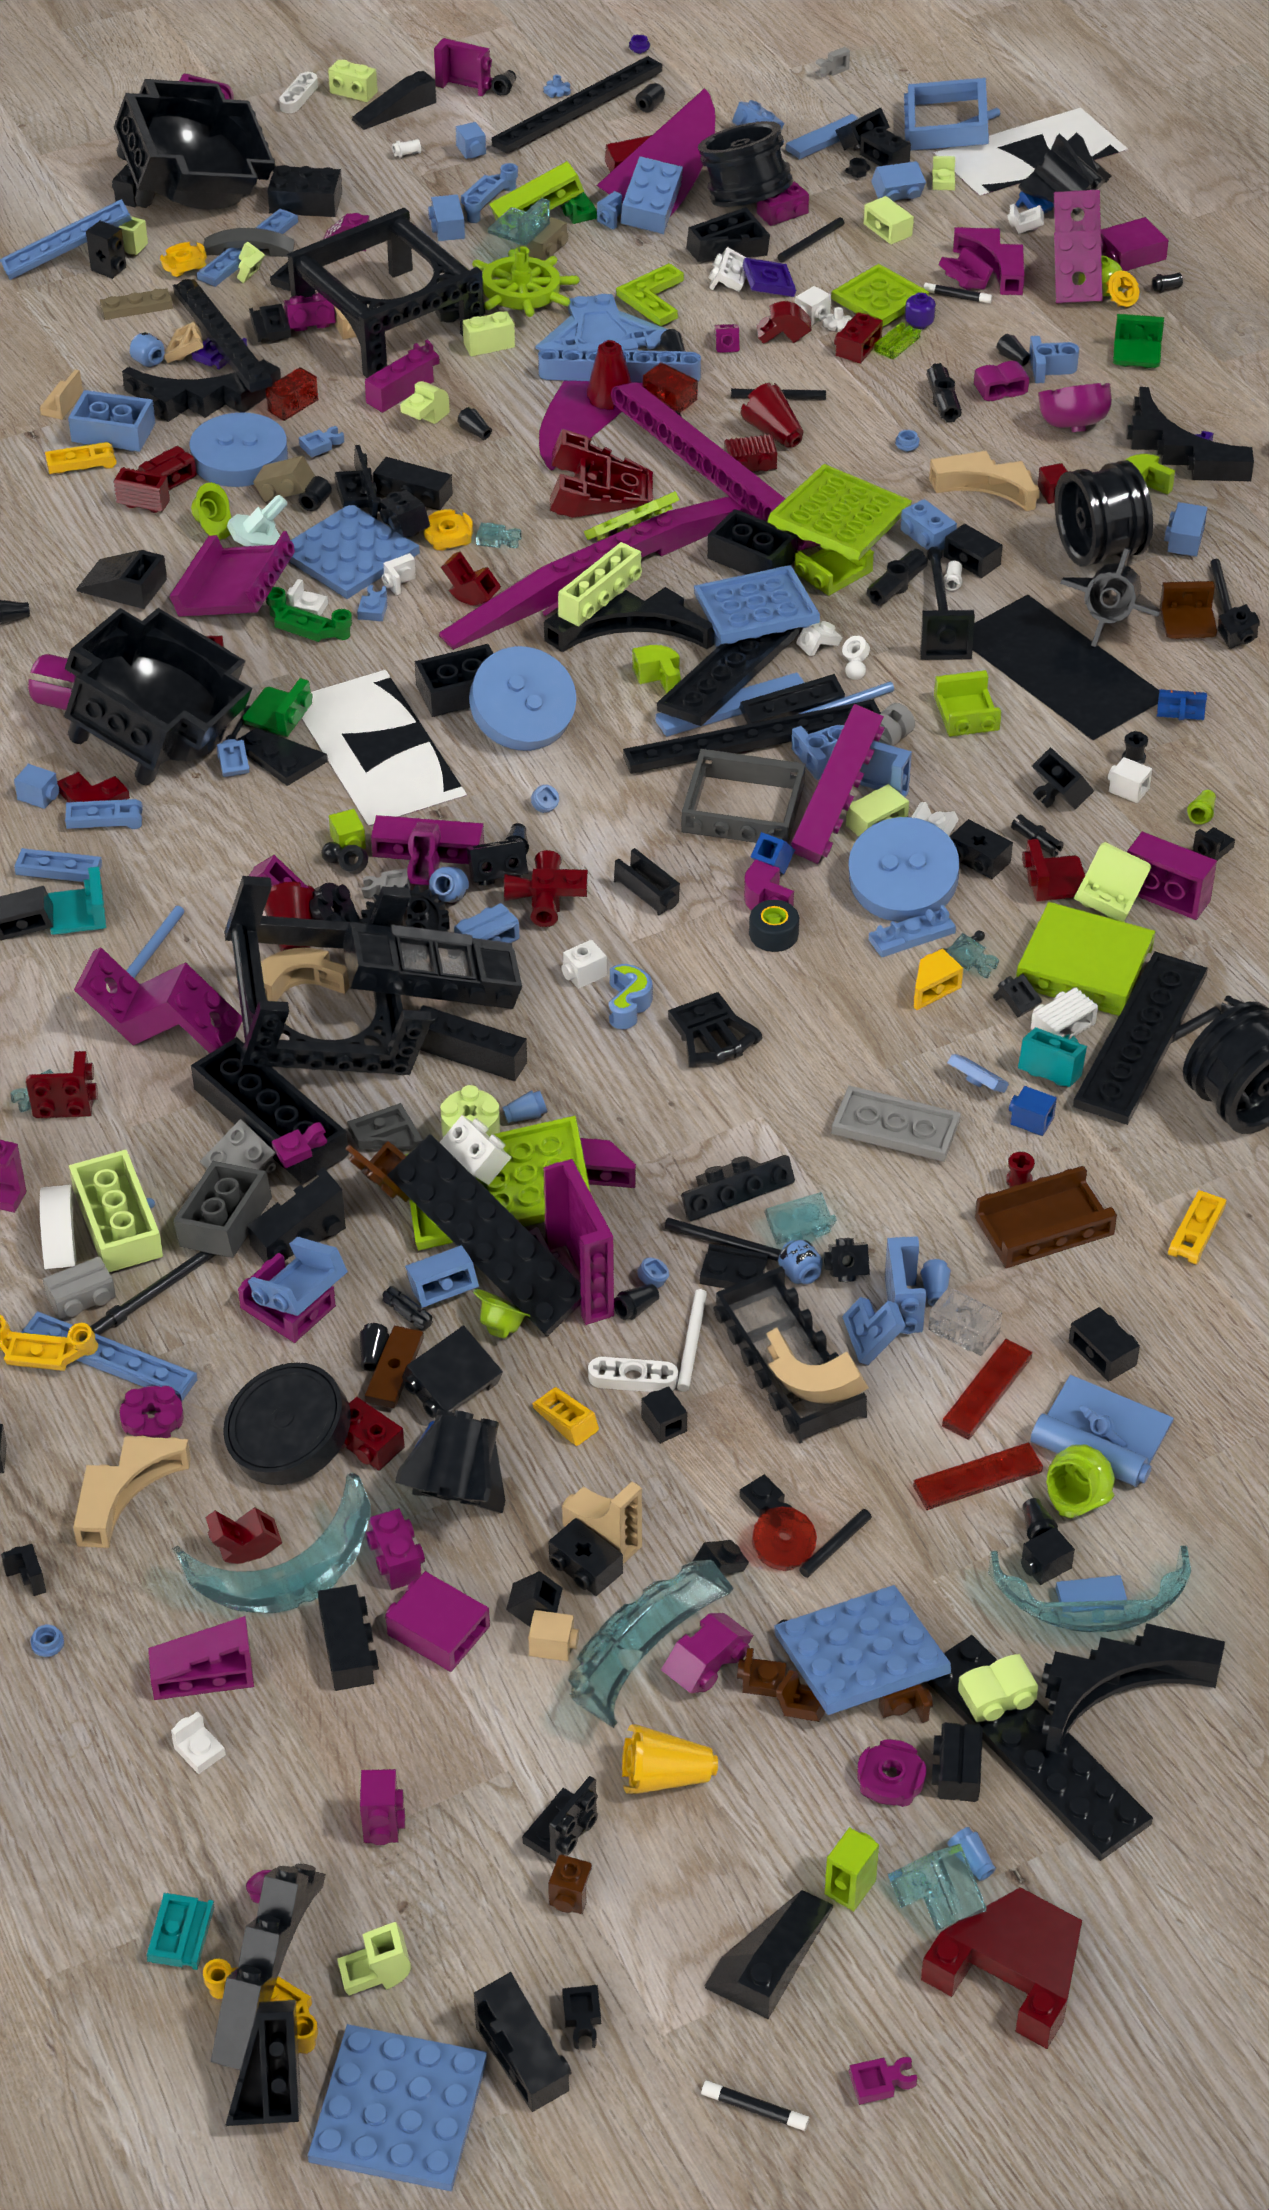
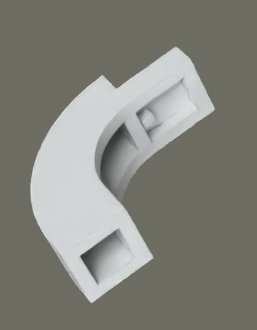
M71 1185L42 1187L40 1189V1226L44 1269L73 1267L77 1262L73 1227L75 1197L74 1192L71 1190Z

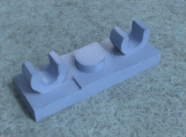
M940 905V910L933 912L931 909H928L926 915L913 917L898 923L891 921V926L886 928L879 925L876 931L869 933V941L882 958L955 934L956 926L949 918L950 913L945 906Z

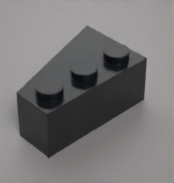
M745 207L690 226L688 228L686 248L697 262L714 261L718 253L723 254L726 247L746 258L767 256L770 234L749 209Z
M324 1167L316 1172L319 1177L303 1188L300 1184L293 1191L296 1194L283 1205L277 1202L248 1225L250 1246L263 1262L271 1260L277 1253L282 1254L284 1260L293 1256L294 1253L290 1243L297 1237L319 1243L346 1229L342 1188Z
M512 1972L474 1992L476 2029L531 2112L569 2091V2075L572 2074L570 2066L564 2056L558 2055L549 2034L539 2022Z
M296 2000L259 2002L225 2126L299 2122L302 2108Z

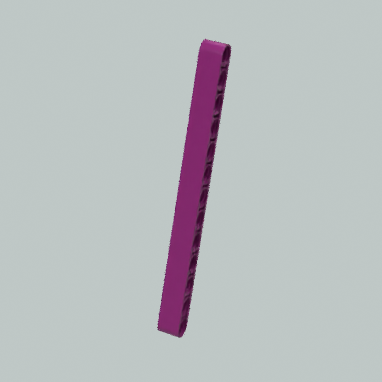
M632 382L615 386L612 389L611 398L618 409L753 516L768 522L770 513L786 499L639 383ZM798 537V551L820 546L818 543L802 540Z

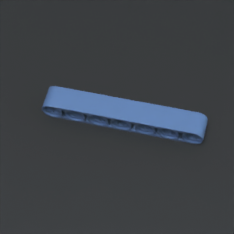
M542 349L538 353L539 376L544 380L589 381L598 349ZM623 350L631 382L694 384L701 379V356L698 353Z

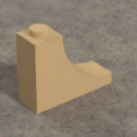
M633 1481L613 1499L598 1495L583 1486L575 1495H569L562 1505L563 1526H567L572 1520L577 1518L623 1554V1564L642 1547V1488Z

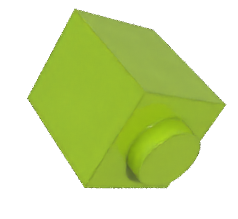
M355 809L328 815L330 836L333 842L338 843L342 849L348 845H357L366 849L365 829Z

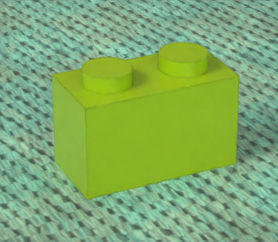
M849 1827L827 1857L824 1895L853 1912L876 1882L879 1844L870 1835L863 1832L859 1833Z

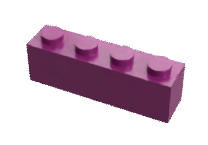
M376 815L371 834L372 857L410 860L408 840L417 823L438 824L441 833L440 844L436 850L440 862L468 864L466 846L484 844V823Z

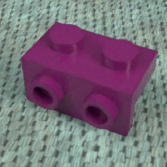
M965 247L962 248L958 259L941 257L938 264L945 270V274L948 277L956 279L959 282L958 285L966 290H971V288L985 289L993 272V268L969 248Z

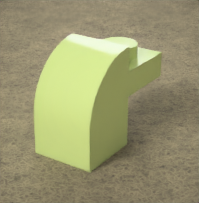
M424 381L416 383L415 393L400 404L402 413L418 420L425 419L434 424L450 413L447 392Z
M396 1922L363 1933L365 1949L337 1959L344 1990L348 1996L383 1984L387 1990L402 1982L410 1973L411 1964L404 1935Z

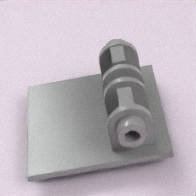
M240 1119L200 1162L207 1169L212 1161L272 1173L276 1168L275 1160L272 1157L276 1153Z

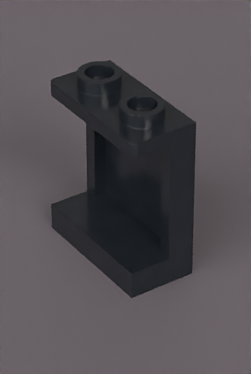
M463 1325L406 1365L402 1379L405 1388L411 1394H416L422 1401L426 1413L431 1418H435L437 1409L453 1412L483 1389L487 1388L489 1391L498 1384L503 1371Z

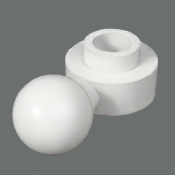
M861 636L850 637L842 647V653L849 661L846 665L845 673L852 680H859L866 673V667L861 661L868 656L870 647Z

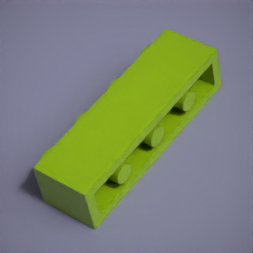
M566 161L489 203L497 223L504 233L508 234L583 193L584 189L578 174L569 162Z

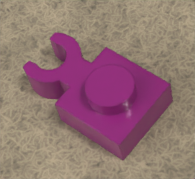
M902 2057L893 2066L888 2067L885 2058L849 2065V2075L858 2104L894 2097L895 2086L901 2089L914 2088L917 2085V2075L904 2076L901 2074V2071L911 2069V2058Z

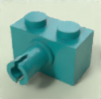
M1035 1027L1022 1040L1018 1069L1024 1070L1032 1076L1051 1080L1056 1085L1071 1087L1082 1076L1087 1046L1080 1044L1075 1036L1070 1038L1068 1034L1061 1037Z

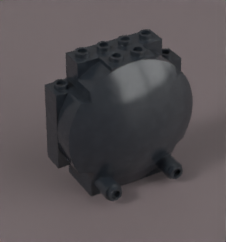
M144 79L139 94L125 93L114 124V130L119 140L116 151L118 157L126 160L137 187L135 200L139 207L147 208L150 206L155 193H158L175 203L192 208L206 210L223 209L239 203L242 197L250 195L257 183V179L269 180L271 172L275 169V159L271 155L268 142L264 138L262 128L259 126L256 113L252 109L250 101L225 99V95L217 83Z
M119 608L70 650L65 670L75 675L72 683V693L64 717L71 721L68 730L69 739L75 744H83L88 740L90 733L137 761L138 764L134 773L136 780L142 785H149L155 780L159 766L163 762L169 760L185 762L195 760L209 754L217 747V744H220L228 723L246 708L252 691V687L239 680L245 660L160 608L155 609L143 621Z

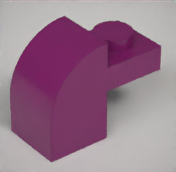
M755 859L747 869L744 882V901L750 910L757 904L767 900H781L792 906L794 905V891L779 885L780 868Z

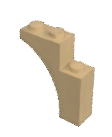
M987 451L935 458L930 461L929 480L936 493L950 491L984 492L1008 499L1022 507L1025 511L1035 510L1036 499H1039L1040 495L1037 484L1034 485L1031 472L1026 469L1022 461L996 465L995 461L991 460Z
M125 1436L119 1466L105 1464L87 1465L73 1526L77 1546L109 1548L112 1533L120 1514L142 1489L166 1475L189 1469L191 1457L188 1439Z

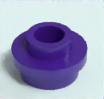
M634 35L629 42V48L635 53L641 54L650 48V42L645 35Z

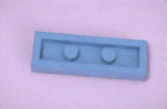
M22 848L14 868L16 875L84 882V879H89L88 868L99 866V869H101L102 860L98 856Z

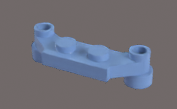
M503 164L500 167V174L484 175L461 195V204L464 205L468 222L478 223L481 220L480 211L503 189L506 191L516 189V179L518 178V166L516 164Z

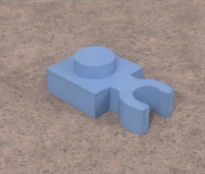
M337 426L328 428L327 432L324 433L317 430L299 437V446L311 458L332 450V445H340L345 442L344 433L338 434Z
M369 585L367 588L368 596L362 595L357 611L358 619L383 622L387 609L386 586H383L381 591L374 592L373 585Z

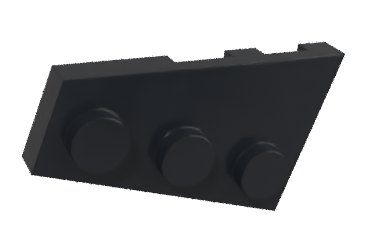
M258 728L237 739V741H244L246 755L286 786L328 762L326 753Z

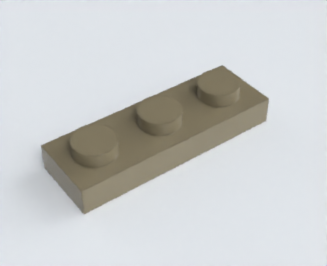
M168 288L100 299V307L105 320L173 309Z

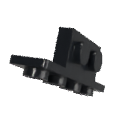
M355 445L354 466L356 471L335 472V484L343 508L349 505H355L358 508H368L369 514L377 519V512L381 510V499L376 497V483L372 482L371 468H367V455L362 453L360 445Z
M782 1155L763 1163H758L747 1156L734 1158L728 1165L707 1168L705 1173L696 1176L698 1187L683 1192L681 1197L687 1219L690 1221L699 1219L794 1183L795 1178L790 1157Z

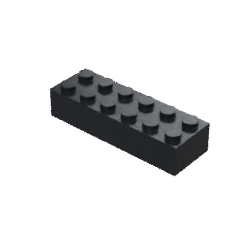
M238 1037L191 1065L194 1089L234 1125L241 1119L271 1149H273L271 1141L297 1129L303 1135L311 1125L321 1123L326 1132L324 1136L327 1139V1143L321 1147L311 1149L312 1157L288 1168L284 1167L277 1154L272 1157L301 1184H305L316 1177V1172L322 1167L328 1169L349 1155V1152L345 1149L348 1146L347 1131L273 1067L241 1065L240 1055L244 1043Z

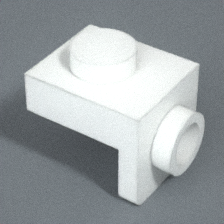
M1014 203L1010 205L1008 220L1011 227L1015 226L1018 234L1029 230H1036L1044 225V212L1039 205L1019 213Z
M822 621L821 623L803 628L796 644L809 656H814L820 644L838 646L843 637L835 631L834 625Z

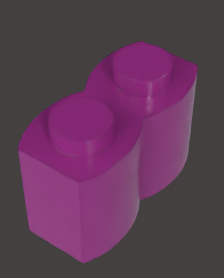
M1007 361L998 366L985 365L977 368L974 373L973 384L984 400L996 401L1005 396L1016 397L1027 393L1030 378L1019 362Z
M418 822L409 836L408 849L411 859L408 863L407 875L410 884L429 885L431 875L439 869L440 860L436 850L440 844L441 833L438 824Z

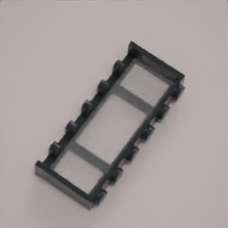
M782 1266L716 1292V1306L713 1309L718 1322H724L731 1343L739 1346L745 1365L753 1368L758 1386L761 1389H766L774 1411H780L787 1432L789 1434L793 1433L799 1443H802L805 1438L858 1416L867 1418V1396L864 1392L836 1403L806 1401L788 1391L768 1365L774 1359L767 1349L771 1342L766 1333L775 1328H778L795 1358L804 1364L821 1365L839 1356L837 1352L828 1353L827 1339L824 1332L821 1330L815 1333L813 1330L812 1314L809 1309L801 1311L799 1308V1298L794 1287L786 1288L785 1271Z

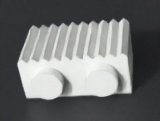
M1077 987L1066 993L1060 992L1053 1001L1046 1005L1040 1004L1034 1009L1031 1029L1033 1030L1036 1027L1061 1037L1068 1034L1070 1038L1077 1036L1083 1030L1085 1031L1087 1028H1090L1091 1025L1094 1026L1098 1006L1096 1003H1093V1000L1082 994L1081 990L1078 991Z

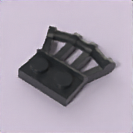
M719 992L668 1010V1019L681 1035V1040L686 1042L689 1068L697 1067V1064L715 1063L720 1065L725 1063L727 1058L741 1057L748 1047L759 1043L763 1038L759 1029L733 1012ZM728 1026H731L745 1036L738 1041ZM717 1031L728 1046L721 1049L710 1032ZM699 1037L709 1052L696 1053L694 1039Z

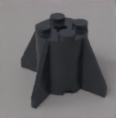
M1076 132L1068 140L1061 134H1058L1052 148L1044 156L1045 160L1042 165L1038 164L1034 172L1019 184L1018 188L1026 194L1054 203V192L1097 190L1105 180L1099 175L1083 137ZM1076 208L1072 212L1078 215L1082 209Z
M1128 547L1124 548L1120 563L1105 564L1096 572L1093 578L1063 577L1060 584L1085 592L1084 601L1087 609L1093 618L1099 620L1091 646H1097L1106 623L1112 624L1123 620L1130 615L1133 609L1157 617L1160 614L1161 610L1140 594V576L1127 566L1130 552Z
M437 1409L434 1423L398 1469L395 1483L413 1488L412 1495L435 1497L447 1501L455 1500L460 1501L461 1504L473 1505L497 1513H503L506 1500L495 1440L499 1422L481 1418L479 1421L473 1419L474 1414L455 1410L453 1413Z

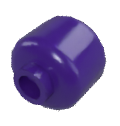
M916 293L909 297L905 305L906 322L915 329H925L931 325L935 319L936 303L934 299L925 293Z

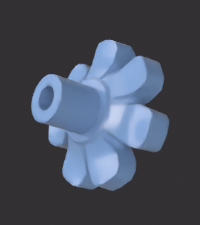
M554 75L553 81H547V86H544L543 92L551 98L555 96H568L571 93L570 83H563L561 75Z

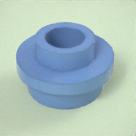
M902 430L896 437L895 444L899 449L909 452L918 448L920 440L915 431Z
M53 1625L39 1626L31 1637V1648L39 1656H53L60 1652L64 1646L63 1634Z

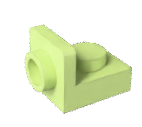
M954 156L933 157V190H955Z
M249 242L244 244L239 255L241 262L238 266L240 271L237 279L242 283H245L259 270L265 257L264 253Z

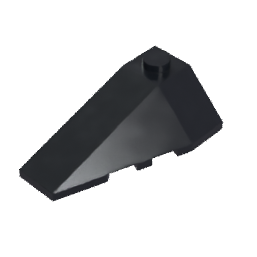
M801 1890L721 1957L706 1982L705 1988L769 2019L831 1913L833 1904Z

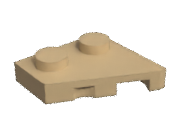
M195 322L176 329L164 353V359L167 363L175 360L181 361L188 354L204 347L200 328Z

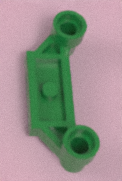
M273 587L266 598L270 616L274 618L275 628L317 642L321 639L333 637L339 640H346L351 636L352 614L347 609L333 611L331 619L287 605L286 592L280 587Z

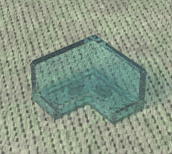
M961 1843L932 1852L888 1874L900 1907L902 1908L924 1899L936 1931L987 1910Z

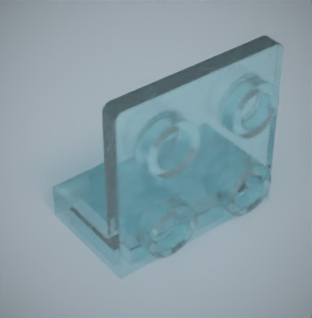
M541 198L526 212L511 207L488 228V233L526 246L550 224L549 200Z

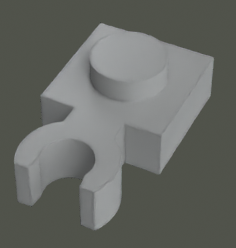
M843 47L828 53V59L826 60L823 58L816 60V64L821 69L816 70L815 73L820 77H825L828 73L833 76L849 70L850 50Z
M407 868L382 872L379 878L374 876L363 878L365 887H362L364 898H372L374 894L378 895L382 886L393 887L396 885L398 888H404V885L408 884L410 889Z

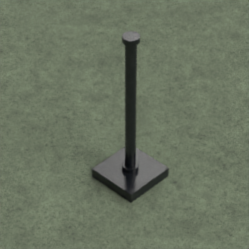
M931 547L927 551V557L931 561L938 610L922 611L920 659H972L974 610H948L941 566L942 551L939 547Z

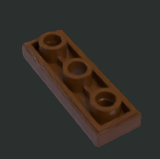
M393 1326L365 1393V1402L395 1409L404 1388L402 1375L406 1365L416 1359L424 1339L423 1331Z

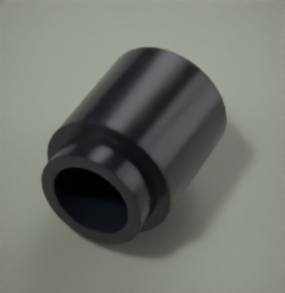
M658 83L649 84L637 94L635 99L636 105L643 112H651L663 102L665 90Z
M314 476L305 488V492L299 494V504L307 511L319 509L331 495L332 487L325 478Z

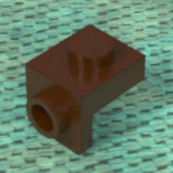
M789 1670L783 1681L778 1684L776 1690V1697L780 1703L783 1715L820 1722L825 1710L809 1686L800 1683L797 1671Z
M559 1855L548 1883L549 1905L561 1912L583 1914L587 1903L586 1884L592 1870V1864L584 1860Z

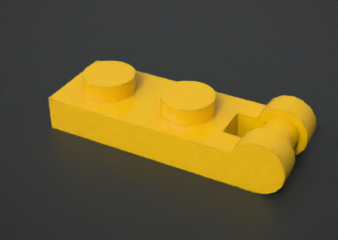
M108 442L45 452L49 474L64 473L78 469L84 470L97 466L113 468L117 462L113 447Z
M1198 1190L1170 1244L1168 1255L1176 1258L1178 1256L1188 1259V1262L1197 1265L1226 1207L1227 1200ZM1186 1241L1194 1245L1193 1247L1184 1245L1183 1243Z

